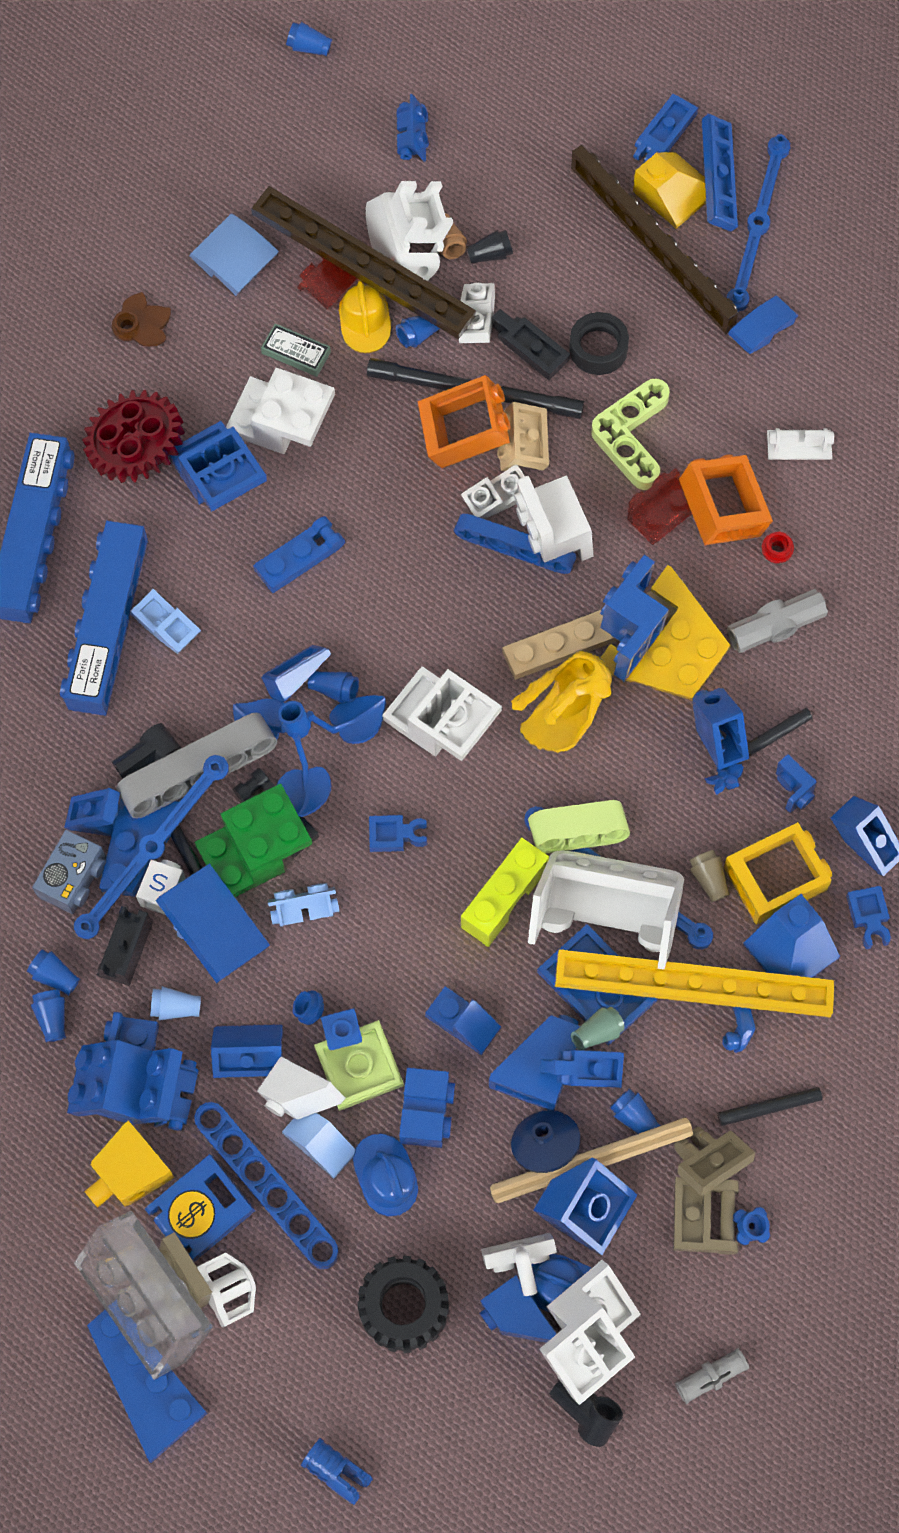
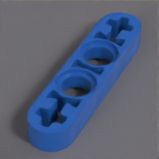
M461 514L454 528V533L465 541L561 574L570 573L577 558L576 554L572 551L544 562L540 552L534 554L528 539L529 534L470 514Z

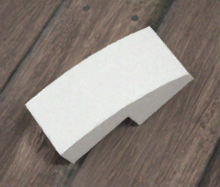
M494 283L464 284L461 302L475 309L476 317L459 338V343H490L495 301Z
M514 465L491 481L486 477L463 492L461 496L474 516L485 519L516 504L514 494L518 493L516 480L525 476L519 466Z

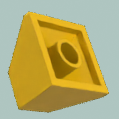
M676 152L655 153L635 170L633 192L676 229L706 204L705 177Z

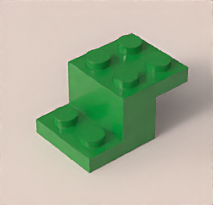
M281 783L220 813L224 827L194 842L205 865L210 863L234 897L285 873L282 859L312 845V840Z

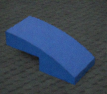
M776 295L745 316L730 329L728 334L747 353L751 354L768 345L775 334L793 325L798 315Z

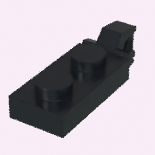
M501 309L492 316V327L499 333L498 338L503 344L548 380L570 360L569 352L525 317L522 319L519 317L512 319Z

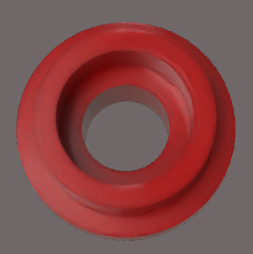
M774 532L764 538L761 549L768 561L784 563L792 557L794 543L786 533ZM780 546L783 551L776 552L772 547Z

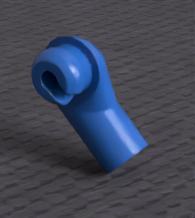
M733 1007L737 1027L734 1032H727L723 1036V1046L726 1050H733L735 1053L746 1049L755 1032V1023L750 1008Z

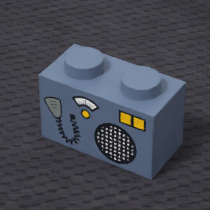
M65 830L32 887L37 897L66 912L74 914L77 907H82L87 901L90 893L88 888L94 877L99 878L103 873L106 856L102 847Z

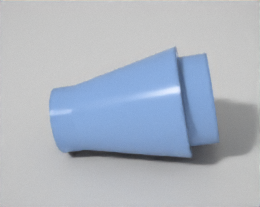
M163 986L161 989H153L150 1016L159 1017V1020L190 1016L199 1017L201 996H193Z

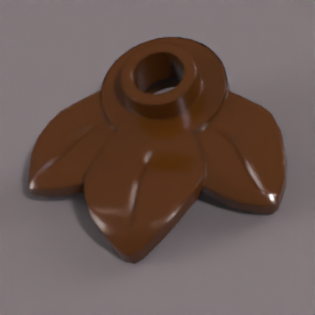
M143 292L134 294L123 302L122 311L114 317L112 321L113 334L120 340H134L141 346L151 347L160 345L167 340L165 333L161 329L168 323L171 309L163 306L147 305ZM127 325L133 326L129 329H123Z

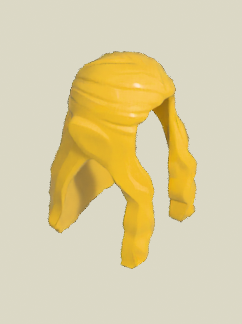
M576 652L560 666L547 671L541 678L530 683L526 691L511 701L513 710L522 711L555 680L554 686L548 695L538 704L531 716L521 723L520 732L531 745H535L539 750L545 749L559 753L573 748L592 724L602 699L611 695L612 676L609 668L599 656L589 652Z

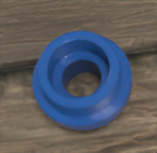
M313 990L301 992L293 1003L294 1016L306 1025L315 1023L324 1011L322 995Z

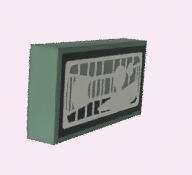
M274 324L261 347V352L266 356L317 377L331 353V347Z

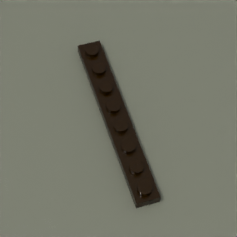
M583 145L572 151L571 169L725 335L728 334L730 329L736 325L738 311L733 301L725 298L718 291L714 281L710 277H705L698 270L695 261L690 256L683 254L674 238L666 235L659 228L656 219L651 214H646L640 208L637 199L631 193H626L620 186L616 176L608 173L601 166L598 157L594 153H589Z
M268 186L251 208L253 216L458 340L476 317L475 309Z

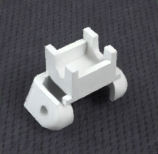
M401 181L396 192L383 193L366 204V223L371 247L423 279L429 280L439 269L440 256L438 251H443V240L453 224V219L446 218L439 196L442 188L441 181H431L422 193H414L417 188L416 181ZM409 243L435 244L430 253H409Z

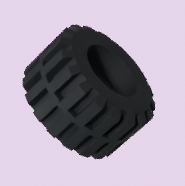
M403 1255V1259H396L394 1256L388 1258V1262L384 1264L381 1262L374 1266L375 1269L371 1273L368 1272L364 1277L365 1282L363 1286H360L358 1292V1311L365 1331L369 1337L371 1336L374 1339L375 1343L381 1347L382 1345L387 1347L389 1351L396 1352L397 1350H402L404 1353H410L413 1349L419 1348L421 1350L425 1348L427 1343L430 1341L434 1342L439 1337L438 1334L441 1329H444L446 1318L449 1314L448 1293L443 1279L439 1277L438 1271L433 1266L430 1268L426 1265V1261L420 1258L417 1261L411 1259V1256ZM402 1284L418 1288L425 1299L423 1314L415 1322L406 1325L392 1323L386 1318L382 1309V1301L385 1294L391 1288Z

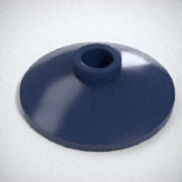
M553 1110L540 1111L528 1116L516 1127L511 1139V1149L514 1158L523 1168L536 1173H548L561 1169L572 1161L579 1150L581 1135L577 1124L567 1114Z

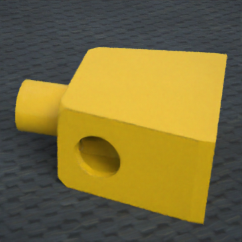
M128 1120L92 1160L90 1165L100 1176V1179L84 1192L97 1208L112 1195H115L123 1206L126 1207L168 1183L174 1178V1175Z

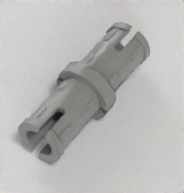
M736 1348L713 1363L707 1361L702 1364V1369L679 1382L677 1381L675 1386L685 1404H688L712 1389L715 1391L723 1387L722 1383L750 1368L739 1348Z

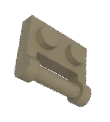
M675 1177L673 1251L709 1252L727 1255L738 1254V1242L735 1241V1221L733 1220L735 1194L739 1193L738 1181L725 1180L701 1196L682 1177ZM711 1192L721 1193L720 1240L710 1239Z

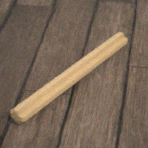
M682 1118L576 1155L571 1162L556 1171L548 1173L530 1171L492 1184L490 1191L495 1203H501L547 1187L553 1178L590 1158H595L604 1166H608L691 1137L693 1129L690 1121L687 1118Z

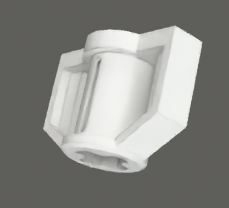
M224 1253L197 1266L212 1291L209 1305L214 1310L221 1327H225L254 1312L256 1285L245 1264ZM228 1263L238 1268L214 1281H211L208 1273ZM239 1280L241 1281L240 1284L220 1293L221 1289ZM249 1292L247 1303L226 1313L223 1304Z

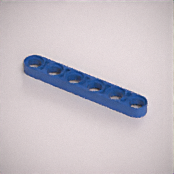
M214 1102L200 1105L196 1110L194 1118L195 1124L202 1135L315 1268L328 1269L334 1266L338 1261L339 1248L332 1236L223 1107ZM209 1110L217 1111L221 1116L220 1123L214 1128H206L201 1124L203 1114ZM231 1136H236L243 1141L242 1149L237 1154H227L223 1150L224 1141ZM255 1162L261 1163L265 1167L264 1176L258 1181H251L246 1178L245 1171L248 1165ZM274 1189H282L287 1193V1202L282 1207L275 1208L268 1204V1195ZM300 1215L306 1216L310 1221L309 1230L301 1235L294 1234L290 1229L292 1219ZM321 1242L328 1243L333 1248L331 1258L325 1262L317 1261L313 1257L314 1247Z

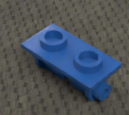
M410 94V103L403 102L397 108V130L399 132L406 131L397 134V153L403 160H409L412 158V155L418 154L423 161H426V148L429 146L425 122H428V112L425 105L420 104L413 94Z
M185 1059L183 1064H180L169 1121L155 1122L154 1127L157 1128L169 1122V1129L182 1131L183 1125H187L192 1100L181 1098L180 1093L184 1092L191 1095L194 1093L199 1072L196 1068L197 1062Z

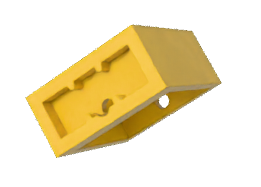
M798 822L726 857L724 869L756 925L769 919L776 911L800 894L806 900H809L827 891L832 881L830 878L832 877V871L825 859H819L814 850L816 846L813 837L809 831H803ZM793 840L815 879L767 902L746 862Z

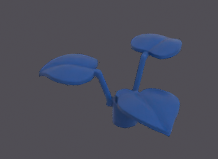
M370 695L357 697L352 703L346 701L344 704H338L329 715L333 726L316 717L313 711L306 713L303 705L297 701L284 703L275 699H261L249 703L233 704L234 721L251 713H260L276 739H278L279 733H287L288 736L293 738L302 770L294 769L286 772L278 780L277 785L282 784L298 816L303 817L317 811L326 802L332 787L331 778L326 769L314 767L308 770L301 738L309 733L311 721L332 734L339 732L342 740L347 743H363L378 733L383 721L382 715L385 712L386 699L384 696Z

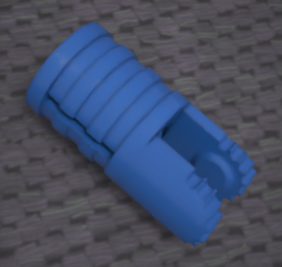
M321 1438L317 1440L301 1463L304 1469H308L311 1474L316 1475L319 1480L324 1481L328 1487L353 1505L360 1498L359 1492L340 1477L341 1473L363 1487H367L373 1480L371 1475L347 1457H343L340 1452L335 1451L332 1446L327 1445Z

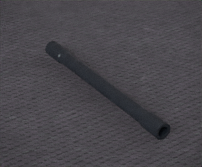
M374 358L369 359L367 366L368 377L393 382L401 381L445 391L471 381V379L401 366L398 363ZM501 386L505 403L518 402L545 408L556 415L581 419L585 403L583 400L563 396H550Z

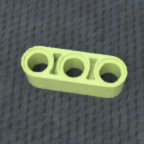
M617 800L544 809L533 813L528 818L535 847L545 854L561 850L569 851L616 844L624 841L630 835L622 803Z

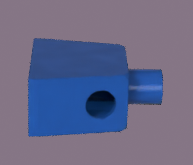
M718 688L710 692L708 690L697 692L692 700L696 729L718 770L749 759L742 710L724 688ZM720 731L726 734V738L723 737Z

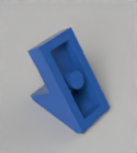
M107 788L71 797L64 828L111 837L115 819L119 812L118 802L121 792Z
M447 987L442 989L425 1013L426 1018L481 1056L501 1029V1026L475 1000L472 999L469 1003Z

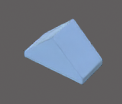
M317 1113L298 1120L294 1118L282 1131V1134L333 1179L354 1156L355 1148L327 1119Z

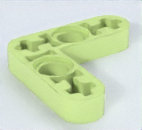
M660 379L646 381L598 414L592 422L591 432L594 441L631 483L641 490H650L658 484L660 466L632 435L631 431L667 405L670 393L667 383ZM650 391H652L654 394L660 392V399H658L656 396H653L649 399ZM627 406H633L638 409L639 414L634 418H628L623 415L622 409ZM603 425L605 428L611 426V435L606 430L600 432V426ZM622 445H627L633 448L634 454L626 458L621 457L617 453V449ZM640 468L644 472L651 471V478H648L646 475L640 477Z

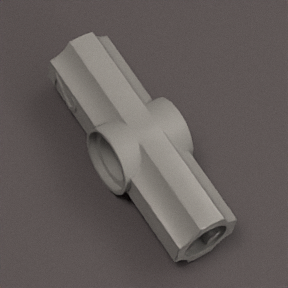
M816 589L785 602L781 599L774 600L761 607L757 614L727 627L729 641L738 653L745 652L770 640L773 643L780 642L792 636L798 628L826 617L828 610L822 594Z

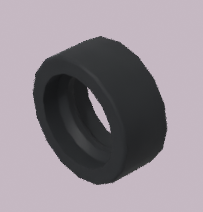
M595 312L586 314L578 319L571 329L569 352L572 361L579 369L588 374L604 375L617 370L627 358L629 344L627 327L619 318L610 313ZM589 332H607L617 340V349L609 355L594 356L582 349L581 338Z

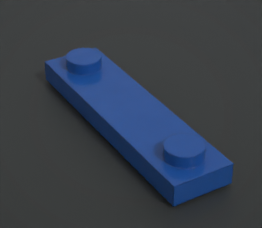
M707 114L702 118L707 223L731 232L738 227L732 123Z

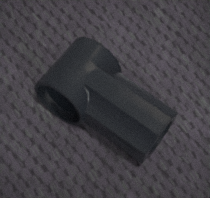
M159 723L145 731L139 743L113 760L112 764L123 779L182 747L162 723Z
M560 1380L549 1393L551 1398L579 1423V1435L592 1446H604L623 1418L621 1407L608 1397H597L593 1393L579 1405L570 1396Z

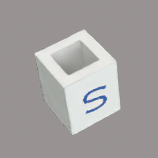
M154 860L150 861L136 895L141 907L165 914L155 900L186 879L183 870L180 869L181 867L178 864L169 860H162L161 863Z

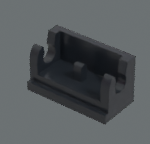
M122 906L102 962L97 969V976L130 986L153 923L147 912L139 910L138 914H134Z

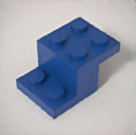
M222 421L183 441V445L175 446L179 453L177 456H168L199 505L205 502L211 512L267 481L265 472L234 426L227 429Z
M645 554L638 563L632 561L622 575V578H624L619 588L613 586L603 600L605 605L600 612L603 616L600 628L620 641L616 649L619 652L613 660L617 663L614 675L623 682L626 681L662 632L669 611L667 607L644 592L649 585L655 561Z
M120 1040L81 1046V1050L75 1060L76 1073L74 1082L68 1092L69 1105L67 1113L78 1117L97 1114L123 1123L129 1120L132 1125L169 1121L183 1052L173 1048L151 1051Z

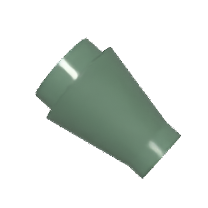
M601 1007L577 1030L571 1033L572 1042L578 1050H585L588 1047L617 1039L620 1033L624 1031L623 1019L613 1007Z

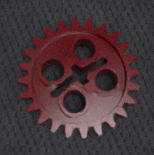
M131 390L129 398L125 399L122 394H119L118 402L114 403L110 399L107 400L109 407L107 409L98 407L97 410L100 416L90 417L89 420L93 426L84 428L88 436L82 439L86 446L83 450L93 469L96 468L100 476L106 474L110 481L117 476L121 483L125 482L127 476H130L133 483H135L140 474H143L145 479H149V471L152 469L159 474L161 472L159 465L161 463L170 465L168 456H177L179 454L175 446L183 445L180 436L185 434V430L182 427L184 422L175 404H171L166 396L161 399L158 392H154L149 396L147 390H143L140 397H137L134 390Z

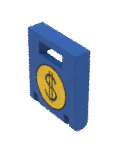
M210 1154L145 1208L149 1216L162 1209V1212L153 1221L165 1237L175 1232L186 1250L189 1247L192 1248V1251L188 1254L193 1262L198 1260L256 1211L216 1159ZM217 1177L220 1178L236 1199L227 1208L222 1205L207 1185Z

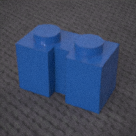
M407 1068L399 1134L401 1144L442 1148L443 1138H450L452 1117L445 1116L447 1103H454L455 1083L449 1082V1072Z

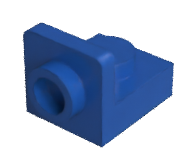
M787 754L778 762L775 774L782 787L787 791L793 790L795 792L788 799L785 808L791 813L797 807L801 810L804 809L814 799L815 795L813 792L817 781Z
M355 1008L321 1016L329 1050H336L362 1042Z
M114 1012L112 1021L106 1022L104 1041L120 1040L154 1051L159 1024L155 1021L123 1017L121 1012Z

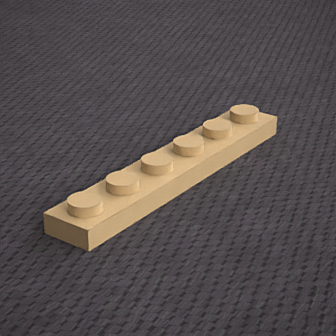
M652 591L647 592V595L669 609L665 623L669 622L677 609ZM601 610L504 646L502 647V652L516 680L564 662L576 652H590L619 640L600 628L603 616L600 614Z

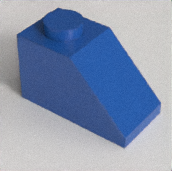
M853 796L830 817L844 842L879 875L884 876L899 862V840L878 805Z
M516 1275L480 1300L484 1310L479 1314L491 1331L498 1328L502 1335L545 1343L556 1335V1332L531 1296H523L521 1283Z

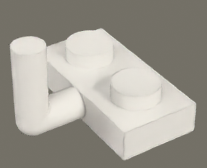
M551 1233L481 1249L486 1269L493 1268L494 1272H504L515 1267L514 1263H516L523 1296L537 1293L531 1264L547 1261L550 1259V1254L557 1253Z

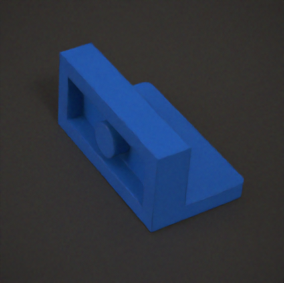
M246 1025L214 1027L211 1043L213 1078L268 1076L279 1058L282 1057L283 1026Z

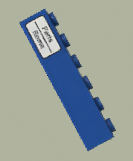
M29 433L0 551V619L31 624L33 613H38L41 596L38 592L40 584H44L47 579L48 567L45 563L47 555L53 553L55 540L52 534L54 526H58L61 520V507H59L61 497H66L68 490L66 475L68 469L73 468L75 453L71 450L66 437Z
M106 521L104 531L98 533L96 540L98 556L97 560H92L90 564L89 579H91L89 590L85 589L82 597L84 613L82 619H78L75 625V638H77L75 649L71 648L69 651L67 665L70 670L68 678H63L60 687V697L64 699L68 710L107 716L130 619V611L132 610L148 543L144 526Z

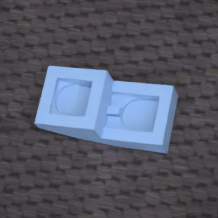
M154 589L130 611V614L142 626L177 654L201 632L178 608L175 610Z

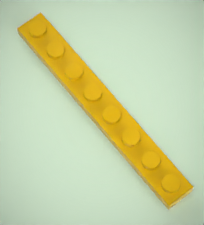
M558 950L555 987L831 1017L833 1014L834 980L667 962L663 970L658 969V960Z

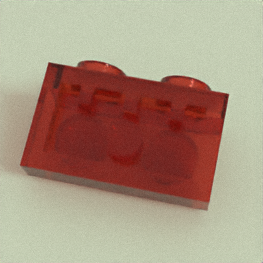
M321 257L322 260L316 266L311 262L299 274L302 281L296 287L299 291L306 288L327 310L357 278Z
M676 468L668 474L664 472L659 475L650 489L645 493L642 491L638 492L628 503L627 520L652 545L692 514L679 481L680 472Z

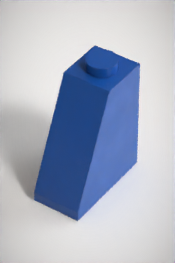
M550 1015L491 1073L489 1088L554 1111L564 1085L563 1083H557V1075L540 1073L541 1058L559 1059V1051H565V1049L577 1050L572 1042L571 1033L580 1027L578 1025L579 1022L566 1015H559L558 1018Z

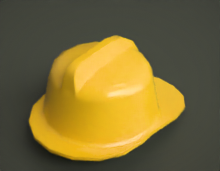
M358 281L357 286L348 290L340 301L341 331L345 343L351 349L359 353H372L386 345L390 337L391 324L388 303L385 296L369 285H364L362 281Z

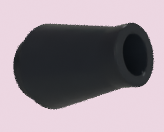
M496 230L476 243L466 246L471 264L507 259L506 256L513 254L506 230L501 232Z

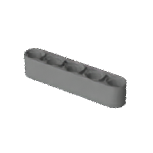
M251 713L126 776L118 783L116 790L121 792L120 797L133 818H142L184 797L204 773V763L210 756L220 755L224 757L229 764V774L271 752L277 745V739L260 713Z

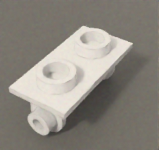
M779 428L767 430L768 460L832 459L831 444L834 443V432L827 428H823V430H780Z

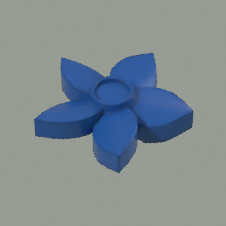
M735 764L721 770L717 768L718 775L707 777L705 781L710 785H715L714 792L717 795L725 787L730 790L740 786L738 778L741 776L744 768L742 764Z

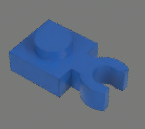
M403 815L369 816L370 852L404 851V842H410L416 847L426 846L427 837H418L414 832L420 828H427V821L418 818L412 820L409 824H403Z
M881 886L848 892L846 898L854 928L865 927L862 939L864 947L871 949L873 945L871 935L874 934L879 935L882 938L883 945L887 946L891 939L890 932L881 923L888 922L890 917Z

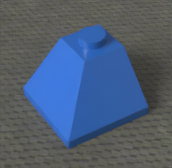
M802 894L776 911L743 943L766 973L813 978L840 958L824 921Z
M590 1158L553 1178L533 1210L557 1230L595 1253L603 1255L636 1199L637 1194L597 1159Z

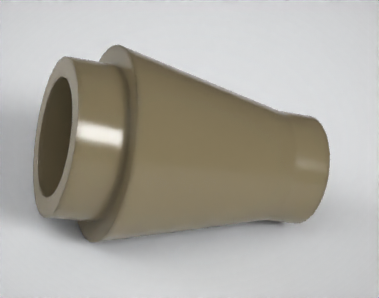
M715 850L705 852L689 860L692 865L690 871L709 896L711 903L730 895L727 889L721 856L717 857Z

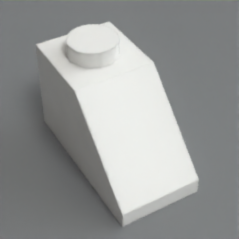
M283 1057L279 1058L257 1090L267 1100L264 1106L279 1117L286 1113L297 1120L342 1104L345 1099L331 1082Z

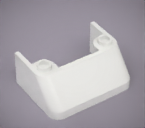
M561 850L553 852L549 857L533 895L528 943L535 945L541 928L548 932L559 933L568 929L573 920L639 933L638 941L645 949L651 952H660L658 969L664 970L673 942L684 877L680 873L669 869Z

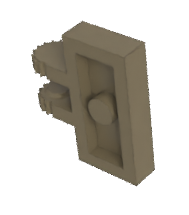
M698 1126L693 1129L691 1140L699 1147L700 1151L686 1139L674 1143L675 1151L684 1160L678 1166V1175L701 1196L752 1163L755 1157V1152L731 1130L715 1140L701 1127Z

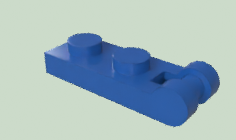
M326 516L320 517L310 528L253 565L254 571L273 594L338 551L345 544V539L340 533H335L332 530V523ZM322 536L325 543L318 546L315 540Z

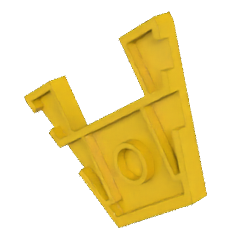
M667 565L651 587V591L675 607L677 611L626 681L636 682L652 687L655 690L693 700L694 695L699 692L729 650L730 644L673 568ZM610 644L601 656V659L609 668L611 675L615 676L614 671L617 663L613 660L619 651Z

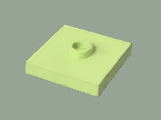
M379 1020L359 1027L362 1036V1042L336 1050H329L326 1040L314 1045L327 1081L331 1082L345 1097L342 1104L337 1105L339 1111L404 1086Z

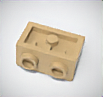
M512 402L504 410L511 426L510 430H508L510 443L498 447L497 451L501 471H506L514 465L544 470L549 466L547 409Z

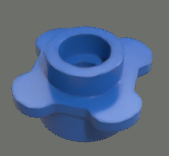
M756 1207L753 1211L749 1212L739 1209L734 1213L733 1220L737 1223L738 1228L736 1235L738 1243L747 1245L750 1241L757 1240L760 1243L768 1241L770 1237V1224L767 1213L763 1208ZM750 1223L754 1224L753 1229L749 1228Z

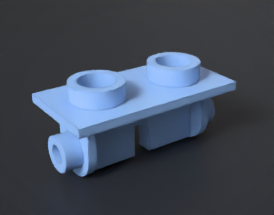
M320 883L308 886V892L295 894L294 889L275 892V898L268 900V905H276L277 909L270 911L272 924H280L281 927L283 925L303 922L301 909L308 908L310 920L332 917L333 913L340 912L337 898L330 900V894L336 893L335 887L328 888L327 883Z

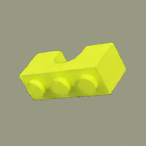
M521 838L461 915V928L489 947L508 923L509 915L519 899L525 893L529 895L540 881L549 856Z

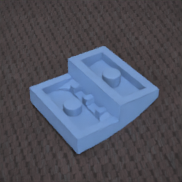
M231 213L189 256L211 278L215 275L236 296L279 251L255 229Z

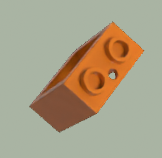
M484 375L417 401L428 457L440 468L510 443L508 430H510L511 426L508 416L503 411L502 402L505 401L501 386L495 384ZM486 400L492 428L449 445L443 416Z
M729 454L718 459L705 460L704 458L693 460L679 478L704 545L761 537L773 522L747 455L733 457V455ZM732 476L746 513L719 517L705 480Z

